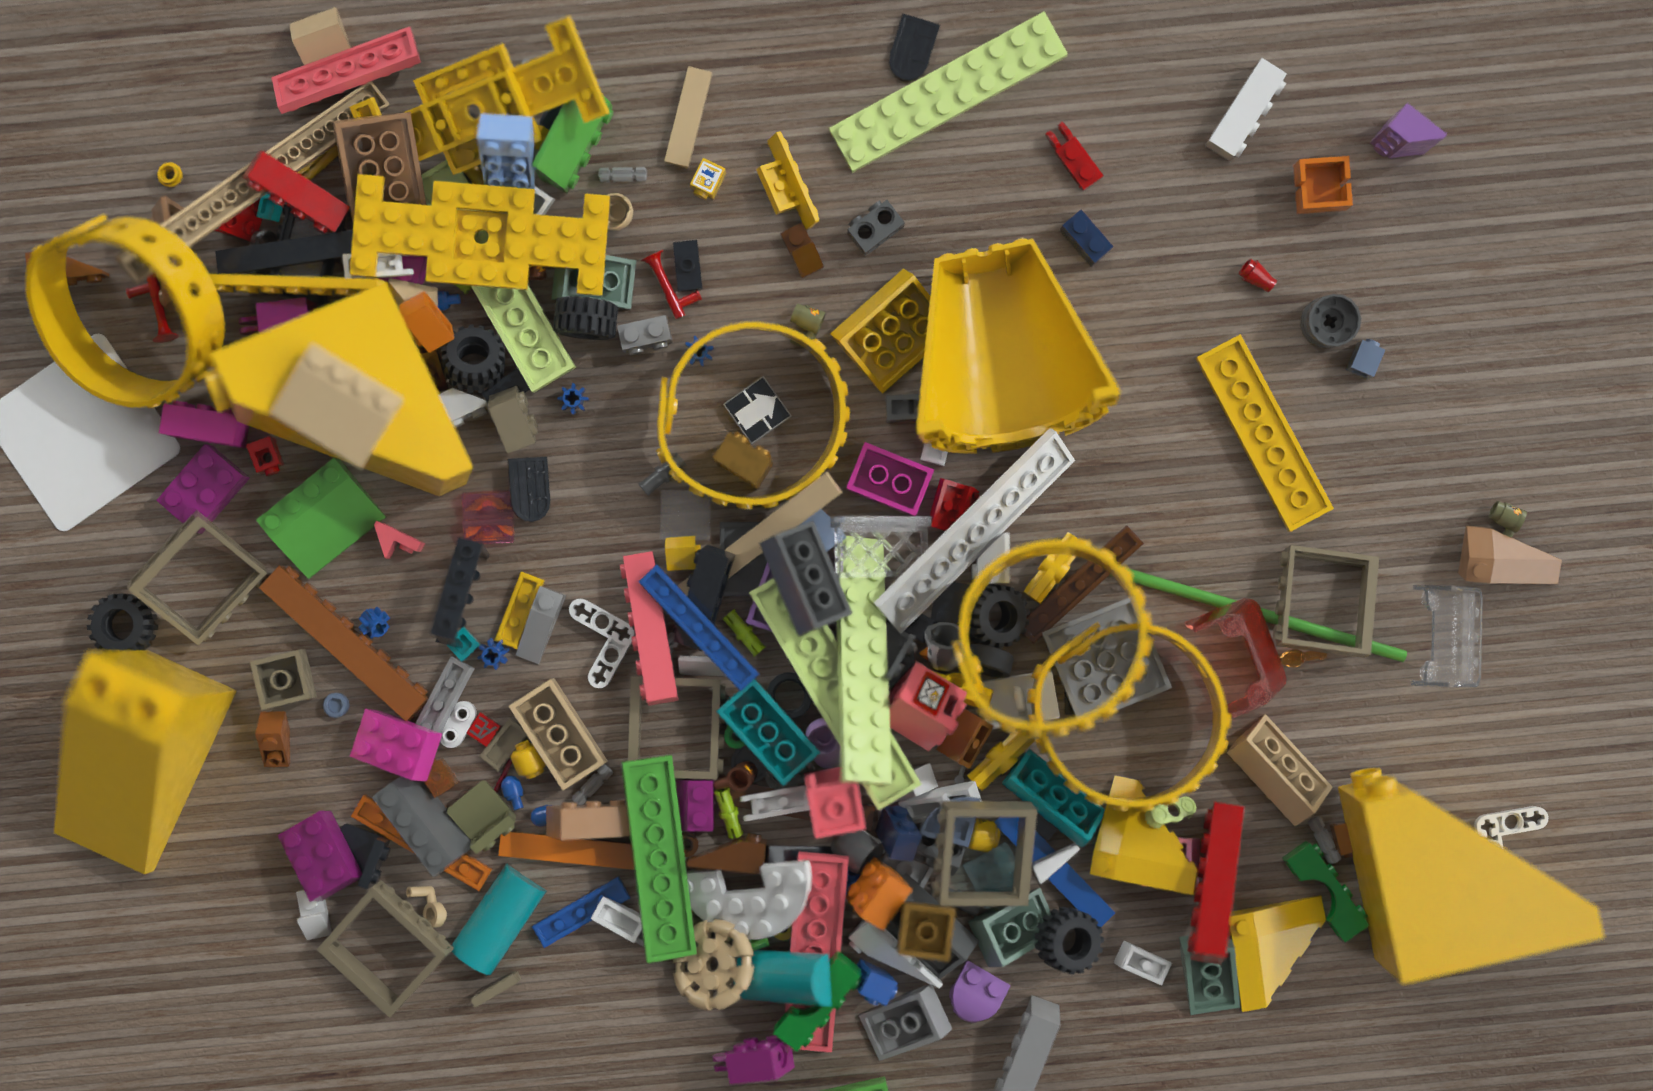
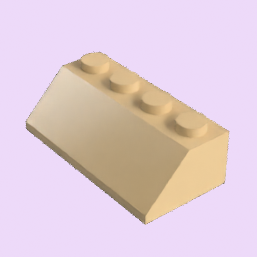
M1266 714L1246 730L1227 752L1233 761L1240 766L1294 826L1314 815L1333 788Z

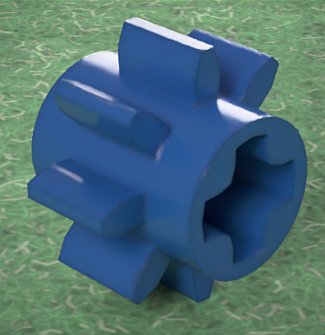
M695 335L694 342H692L691 344L689 342H685V344L688 348H690L694 343H696L699 340ZM706 343L700 346L701 349H705L701 357H698L696 353L691 355V365L697 361L704 367V360L713 359L709 355V351L714 350V347L706 346Z
M572 383L571 389L567 390L562 387L564 394L557 397L558 400L565 403L561 409L565 411L571 408L573 415H575L576 409L580 408L585 411L582 405L584 402L590 401L588 397H583L582 395L586 389L582 387L578 391L574 383ZM573 393L579 397V400H576L574 405L568 401V398H571Z
M379 607L366 609L361 614V617H359L362 625L358 628L364 635L367 634L370 639L381 637L390 628L386 622L390 617L385 611L382 612Z
M489 638L487 641L488 646L485 644L479 646V649L483 652L477 659L484 661V668L488 665H493L494 669L497 670L500 665L499 661L503 664L508 661L504 655L509 651V648H504L502 639L499 642H494L492 638ZM491 650L493 653H498V656L496 658L494 655L489 654Z

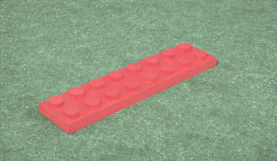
M798 852V861L809 860L811 890L808 892L805 908L792 923L790 952L829 954V960L837 950L841 952L849 856ZM786 1003L785 1012L790 1006L806 1009L815 1005ZM833 1009L828 1015L830 1018L822 1029L818 1027L814 1031V1038L807 1047L802 1046L799 1050L832 1053L836 1009Z

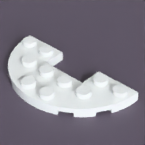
M806 860L764 864L760 869L765 888L740 890L726 889L722 870L707 868L686 870L691 909L703 921L713 922L714 919H721L735 925L734 929L744 933L748 939H764L774 936L788 928L799 917L806 906L808 892L811 890L810 862Z

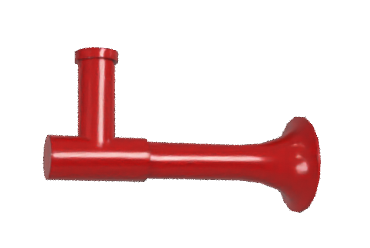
M664 250L645 257L640 262L648 263L653 269L675 319H679L685 316L684 307L699 300L701 301L702 298L698 290L681 299L677 298L663 270L660 257Z
M153 273L146 278V284L126 288V294L129 299H132L135 296L150 293L158 324V334L153 338V342L164 343L173 341L179 335L173 333L168 326L164 306L160 303L159 281L156 274Z

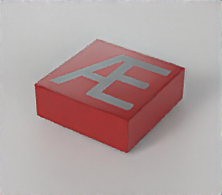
M480 712L467 731V734L487 747L501 728V725Z

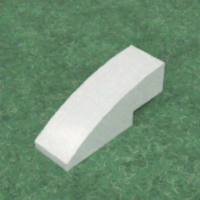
M971 781L933 789L919 796L901 800L898 803L899 806L908 810L914 823H923L933 810L942 807V801H949L960 797L980 799L981 797L976 782Z
M603 896L591 919L627 940L644 947L640 913Z

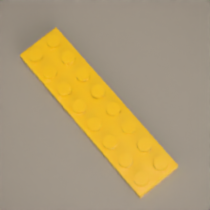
M209 274L216 291L223 293H234L235 288V291L258 294L260 289V292H268V294H283V290H285L286 293L294 295H308V291H310V293L321 296H332V291H335V294L352 297L357 292L361 293L384 283L389 288L388 282L379 279ZM189 284V290L196 291L194 285Z
M1241 334L1196 357L1195 359L1288 532L1333 510L1334 507Z

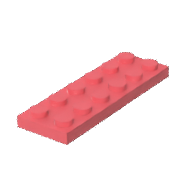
M410 26L272 77L276 102L281 114L295 111L305 105L319 102L324 98L341 94L351 88L365 85L370 81L387 77L392 73L421 63Z

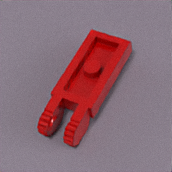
M1064 122L1058 124V128L1067 140L1065 144L1061 146L1059 140L1051 131L1045 133V136L1054 148V153L1080 189L1084 191L1103 178L1104 175L1076 136L1073 137L1070 129Z

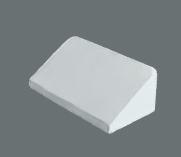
M707 656L678 657L679 673L681 675L726 677Z

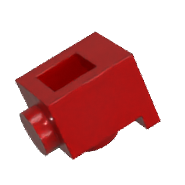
M268 436L246 445L256 473H265L266 476H271L279 473V467L285 465L276 444V438ZM267 454L272 456V461L269 463L265 460Z

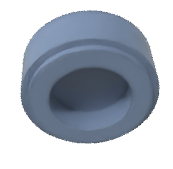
M342 693L329 694L323 701L324 712L333 718L344 716L349 710L348 698Z

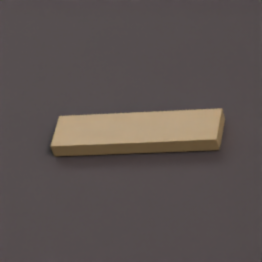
M688 66L664 160L665 163L689 169L712 72Z

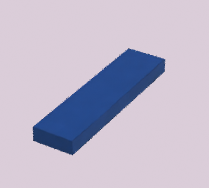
M620 877L612 879L534 924L532 928L542 946L545 948L592 921L591 918L603 896L620 904L629 900L631 896Z

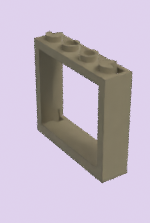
M196 510L128 581L127 586L131 593L199 646L203 640L206 641L214 635V629L220 622L224 624L231 617V611L237 605L241 606L248 599V593L254 587L258 588L262 585V581L267 577L265 576L267 571L262 563ZM203 527L253 569L215 610L195 628L145 588V586L186 542Z
M1290 545L1285 551H1282L1280 566H1283L1282 576H1279L1277 586L1281 594L1280 600H1277L1275 614L1279 615L1278 625L1275 624L1273 630V639H1276V646L1359 658L1370 656L1379 557ZM1295 558L1362 567L1355 647L1287 638Z
M631 676L628 761L640 759L642 698L639 685L644 684L643 676ZM675 677V683L678 686L713 687L710 771L674 770L675 778L717 780L718 774H723L724 759H719V749H724V734H720V724H725V721L716 711L721 707V699H726V684H722V679Z
M942 801V810L937 814L940 833H937L935 838L938 857L934 858L933 862L936 881L932 882L931 886L933 888V897H935L940 906H1028L1037 809L1031 802ZM955 816L1019 817L1012 892H949Z
M380 880L318 947L317 951L390 1018L454 947L445 940L447 937L439 934L432 928L431 923L426 918L420 917L413 910L409 902L402 900L395 893L393 887L389 888ZM373 898L436 955L399 997L337 940Z

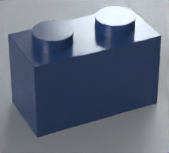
M1082 209L1065 222L1059 230L1090 267L1094 266L1114 247Z
M902 806L883 807L875 832L888 857L893 860L913 861L922 837L906 808Z

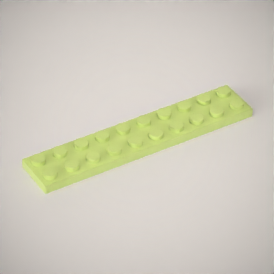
M1042 12L829 128V131L853 173L1067 57L1068 53L1046 13Z
M447 160L421 175L426 204L432 206L434 181L470 184L464 172L452 174ZM486 231L476 233L475 241L477 243L484 244L488 241L489 235ZM529 285L527 290L471 286L533 393L576 368Z
M846 536L847 538L835 546V573L853 613L837 620L841 782L889 785L892 783L889 687L888 679L886 678L888 674L886 617L874 604L885 592L883 540Z
M773 578L749 593L840 745L837 641L828 625L798 636ZM891 732L892 783L889 785L862 783L878 810L922 785Z

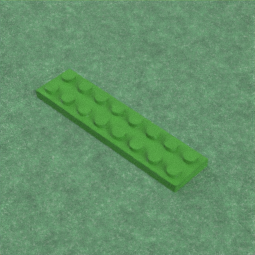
M672 755L621 762L646 962L651 963L696 955Z

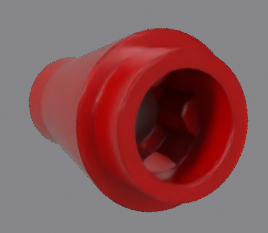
M1248 259L1239 271L1243 281L1267 292H1270L1277 283V280L1268 273L1258 260Z

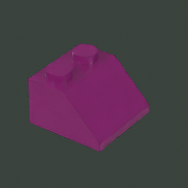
M675 779L681 831H713L714 779Z

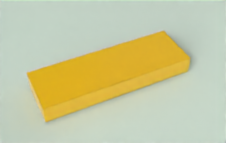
M522 571L520 572L494 641L499 642L502 639V644L518 649L532 604L539 587L543 586L545 580Z

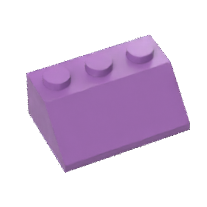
M1407 103L1386 122L1370 143L1378 154L1389 158L1422 155L1444 139L1447 134Z

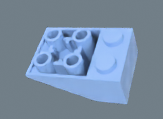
M481 114L477 140L484 185L534 189L535 177L534 168L532 167L534 161V131L532 117Z

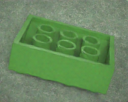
M603 96L609 114L586 123L582 119L575 99L564 103L532 163V167L542 181L565 193H568L570 188H575L579 180L577 174L580 168H585L591 157L589 151L593 145L596 146L602 136L600 131L604 123L608 124L613 116V107L607 98Z
M333 458L256 521L283 553L310 579L374 528L376 521L381 522L386 516L340 459Z

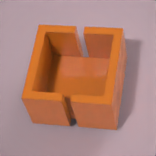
M1349 156L1299 159L1293 165L1295 187H1300L1295 192L1297 214L1346 211L1353 205L1351 183H1346L1351 178Z
M873 857L864 866L862 874L856 883L849 887L845 898L861 918L884 931L913 889L895 869Z

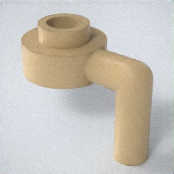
M432 886L408 887L406 889L408 897L426 896L427 904L423 910V917L431 923L432 928L441 927L447 918V912L444 906L437 902L434 888Z

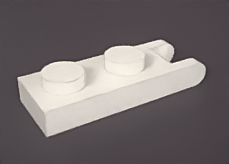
M379 253L377 278L414 275L413 269H403L402 256L409 255ZM343 254L345 278L373 279L372 277L351 276V254Z
M806 784L740 796V802L751 801L753 814L743 816L744 821L810 810Z

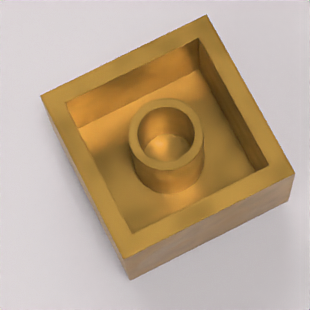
M904 901L901 909L896 948L898 955L949 961L956 910L951 906Z

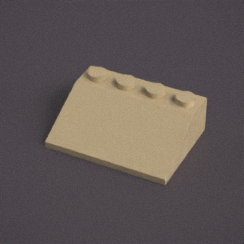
M312 343L296 367L270 414L362 469L403 405L404 398Z

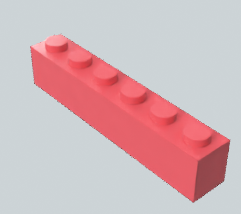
M653 551L623 556L624 564H620L622 579L627 578L628 588H624L626 603L631 602L632 612H628L630 627H635L636 636H632L634 651H639L640 660L636 661L638 675H643L644 684L639 685L642 700L646 699L649 706L678 701L663 608L638 582L656 565Z

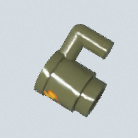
M797 303L790 322L808 330L806 337L812 340L816 338L826 312L806 304L801 305ZM790 340V343H793V344H795V345H798V346L804 348L803 346H801V345L798 344L797 342H795V341H793V340Z
M1497 500L1492 506L1488 518L1505 528L1504 535L1513 537L1514 533H1517L1522 527L1527 511L1507 502L1502 503Z

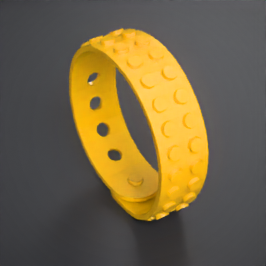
M102 214L58 237H54L33 250L26 270L25 284L29 310L37 332L50 356L76 384L92 395L109 403L129 408H154L159 406L163 400L169 403L180 396L178 391L182 394L193 388L195 385L194 380L200 383L205 379L203 374L214 367L211 353L221 350L224 341L222 306L207 270L192 250L174 233L157 223L133 217H119L101 223L107 220L106 215ZM141 238H149L155 243L145 242ZM91 241L112 243L139 257L162 280L180 312L186 332L187 359L179 380L160 381L131 372L111 359L94 342L81 322L69 292L65 269L66 255L69 247L76 244L82 246ZM168 256L175 258L179 263V267L172 265L168 260ZM190 283L196 288V298L190 293Z
M743 322L712 331L694 343L683 354L673 370L668 391V378H661L657 416L659 448L656 449L660 462L662 464L667 462L671 468L668 473L679 484L684 480L690 485L689 491L702 498L704 494L712 496L711 501L727 506L728 502L736 503L737 508L752 509L753 505L761 504L764 508L778 506V501L791 500L803 489L820 478L825 469L833 467L838 459L835 456L840 446L843 447L846 441L847 433L844 432L845 422H849L850 408L846 407L845 396H848L846 382L841 381L838 373L841 369L834 357L829 358L824 351L826 347L818 339L811 340L795 330L776 324ZM739 330L772 332L787 337L807 349L818 360L825 371L831 386L834 402V421L830 439L825 451L814 467L800 480L785 489L772 494L754 497L721 493L693 481L673 461L665 441V434H671L673 415L677 413L678 399L674 398L676 384L690 356L712 338Z
M1076 539V541H1038L1014 548L1002 554L986 566L977 576L966 594L961 611L959 629L964 655L958 641L952 642L967 686L980 707L977 712L986 721L991 723L994 720L1000 724L999 728L1014 735L1016 731L1025 732L1027 737L1042 738V734L1050 733L1053 734V737L1067 736L1070 730L1078 729L1079 732L1093 728V722L1101 718L1106 721L1116 713L1117 709L1115 707L1121 701L1125 704L1134 693L1132 685L1135 680L1141 681L1146 669V665L1142 664L1143 657H1149L1151 638L1146 637L1147 631L1151 630V620L1149 612H1144L1143 605H1145L1146 600L1140 587L1135 589L1131 582L1133 581V576L1125 565L1120 567L1114 560L1115 556L1104 548L1100 551L1092 547L1091 542L1082 539ZM1064 554L1090 560L1108 571L1118 581L1135 610L1139 627V650L1126 682L1109 701L1098 709L1067 721L1045 724L1025 723L1004 717L995 712L979 696V694L985 692L979 676L982 670L977 656H972L969 644L971 614L984 588L992 579L1008 567L1037 556Z
M1096 622L1059 647L1047 657L1043 664H1037L1031 675L1034 678L1033 687L1028 688L1027 703L1031 704L1032 714L1028 715L1029 723L1044 724L1041 712L1042 687L1055 661L1060 665L1074 655L1081 656L1091 649V643L1107 634L1127 630L1139 631L1138 623L1116 625L1095 632L1101 627L1100 623ZM1151 625V630L1147 631V633L1170 642L1189 658L1201 675L1212 704L1213 720L1209 743L1202 758L1187 776L1169 789L1147 797L1118 798L1106 796L1084 786L1067 771L1053 750L1047 734H1042V738L1035 740L1040 754L1045 753L1049 759L1046 763L1054 775L1058 776L1060 774L1066 780L1063 784L1076 794L1082 791L1086 794V800L1100 806L1103 801L1110 803L1109 808L1127 811V807H1135L1139 811H1148L1154 809L1153 805L1161 803V805L1168 806L1179 801L1178 796L1183 793H1192L1200 786L1198 782L1205 775L1210 776L1217 767L1215 762L1219 754L1223 755L1228 743L1225 737L1227 729H1230L1231 715L1227 713L1223 690L1211 666L1197 648L1183 637L1168 629Z

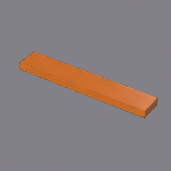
M363 795L351 817L414 853L376 802L369 796ZM465 854L444 871L475 890L480 891L493 869Z
M514 831L505 836L502 834L500 836L498 856L634 870L631 843L592 839L559 840L544 834Z

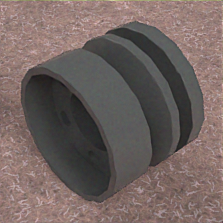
M1331 294L1314 299L1305 307L1301 314L1300 326L1303 335L1311 344L1322 348L1337 347L1347 344L1355 338L1360 329L1361 315L1359 308L1352 299L1344 295ZM1326 318L1332 319V322L1329 324L1330 326H1324L1323 322L1326 321Z

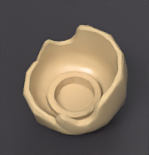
M619 193L608 194L610 196L608 230L620 231L632 221L633 208L627 197Z

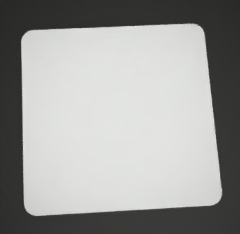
M94 334L91 336L103 352L127 369L104 335ZM53 362L0 399V446L53 524L61 531L70 530L176 457L180 452V445L175 437L159 433L161 417L155 408H129L102 400L71 380L56 362Z

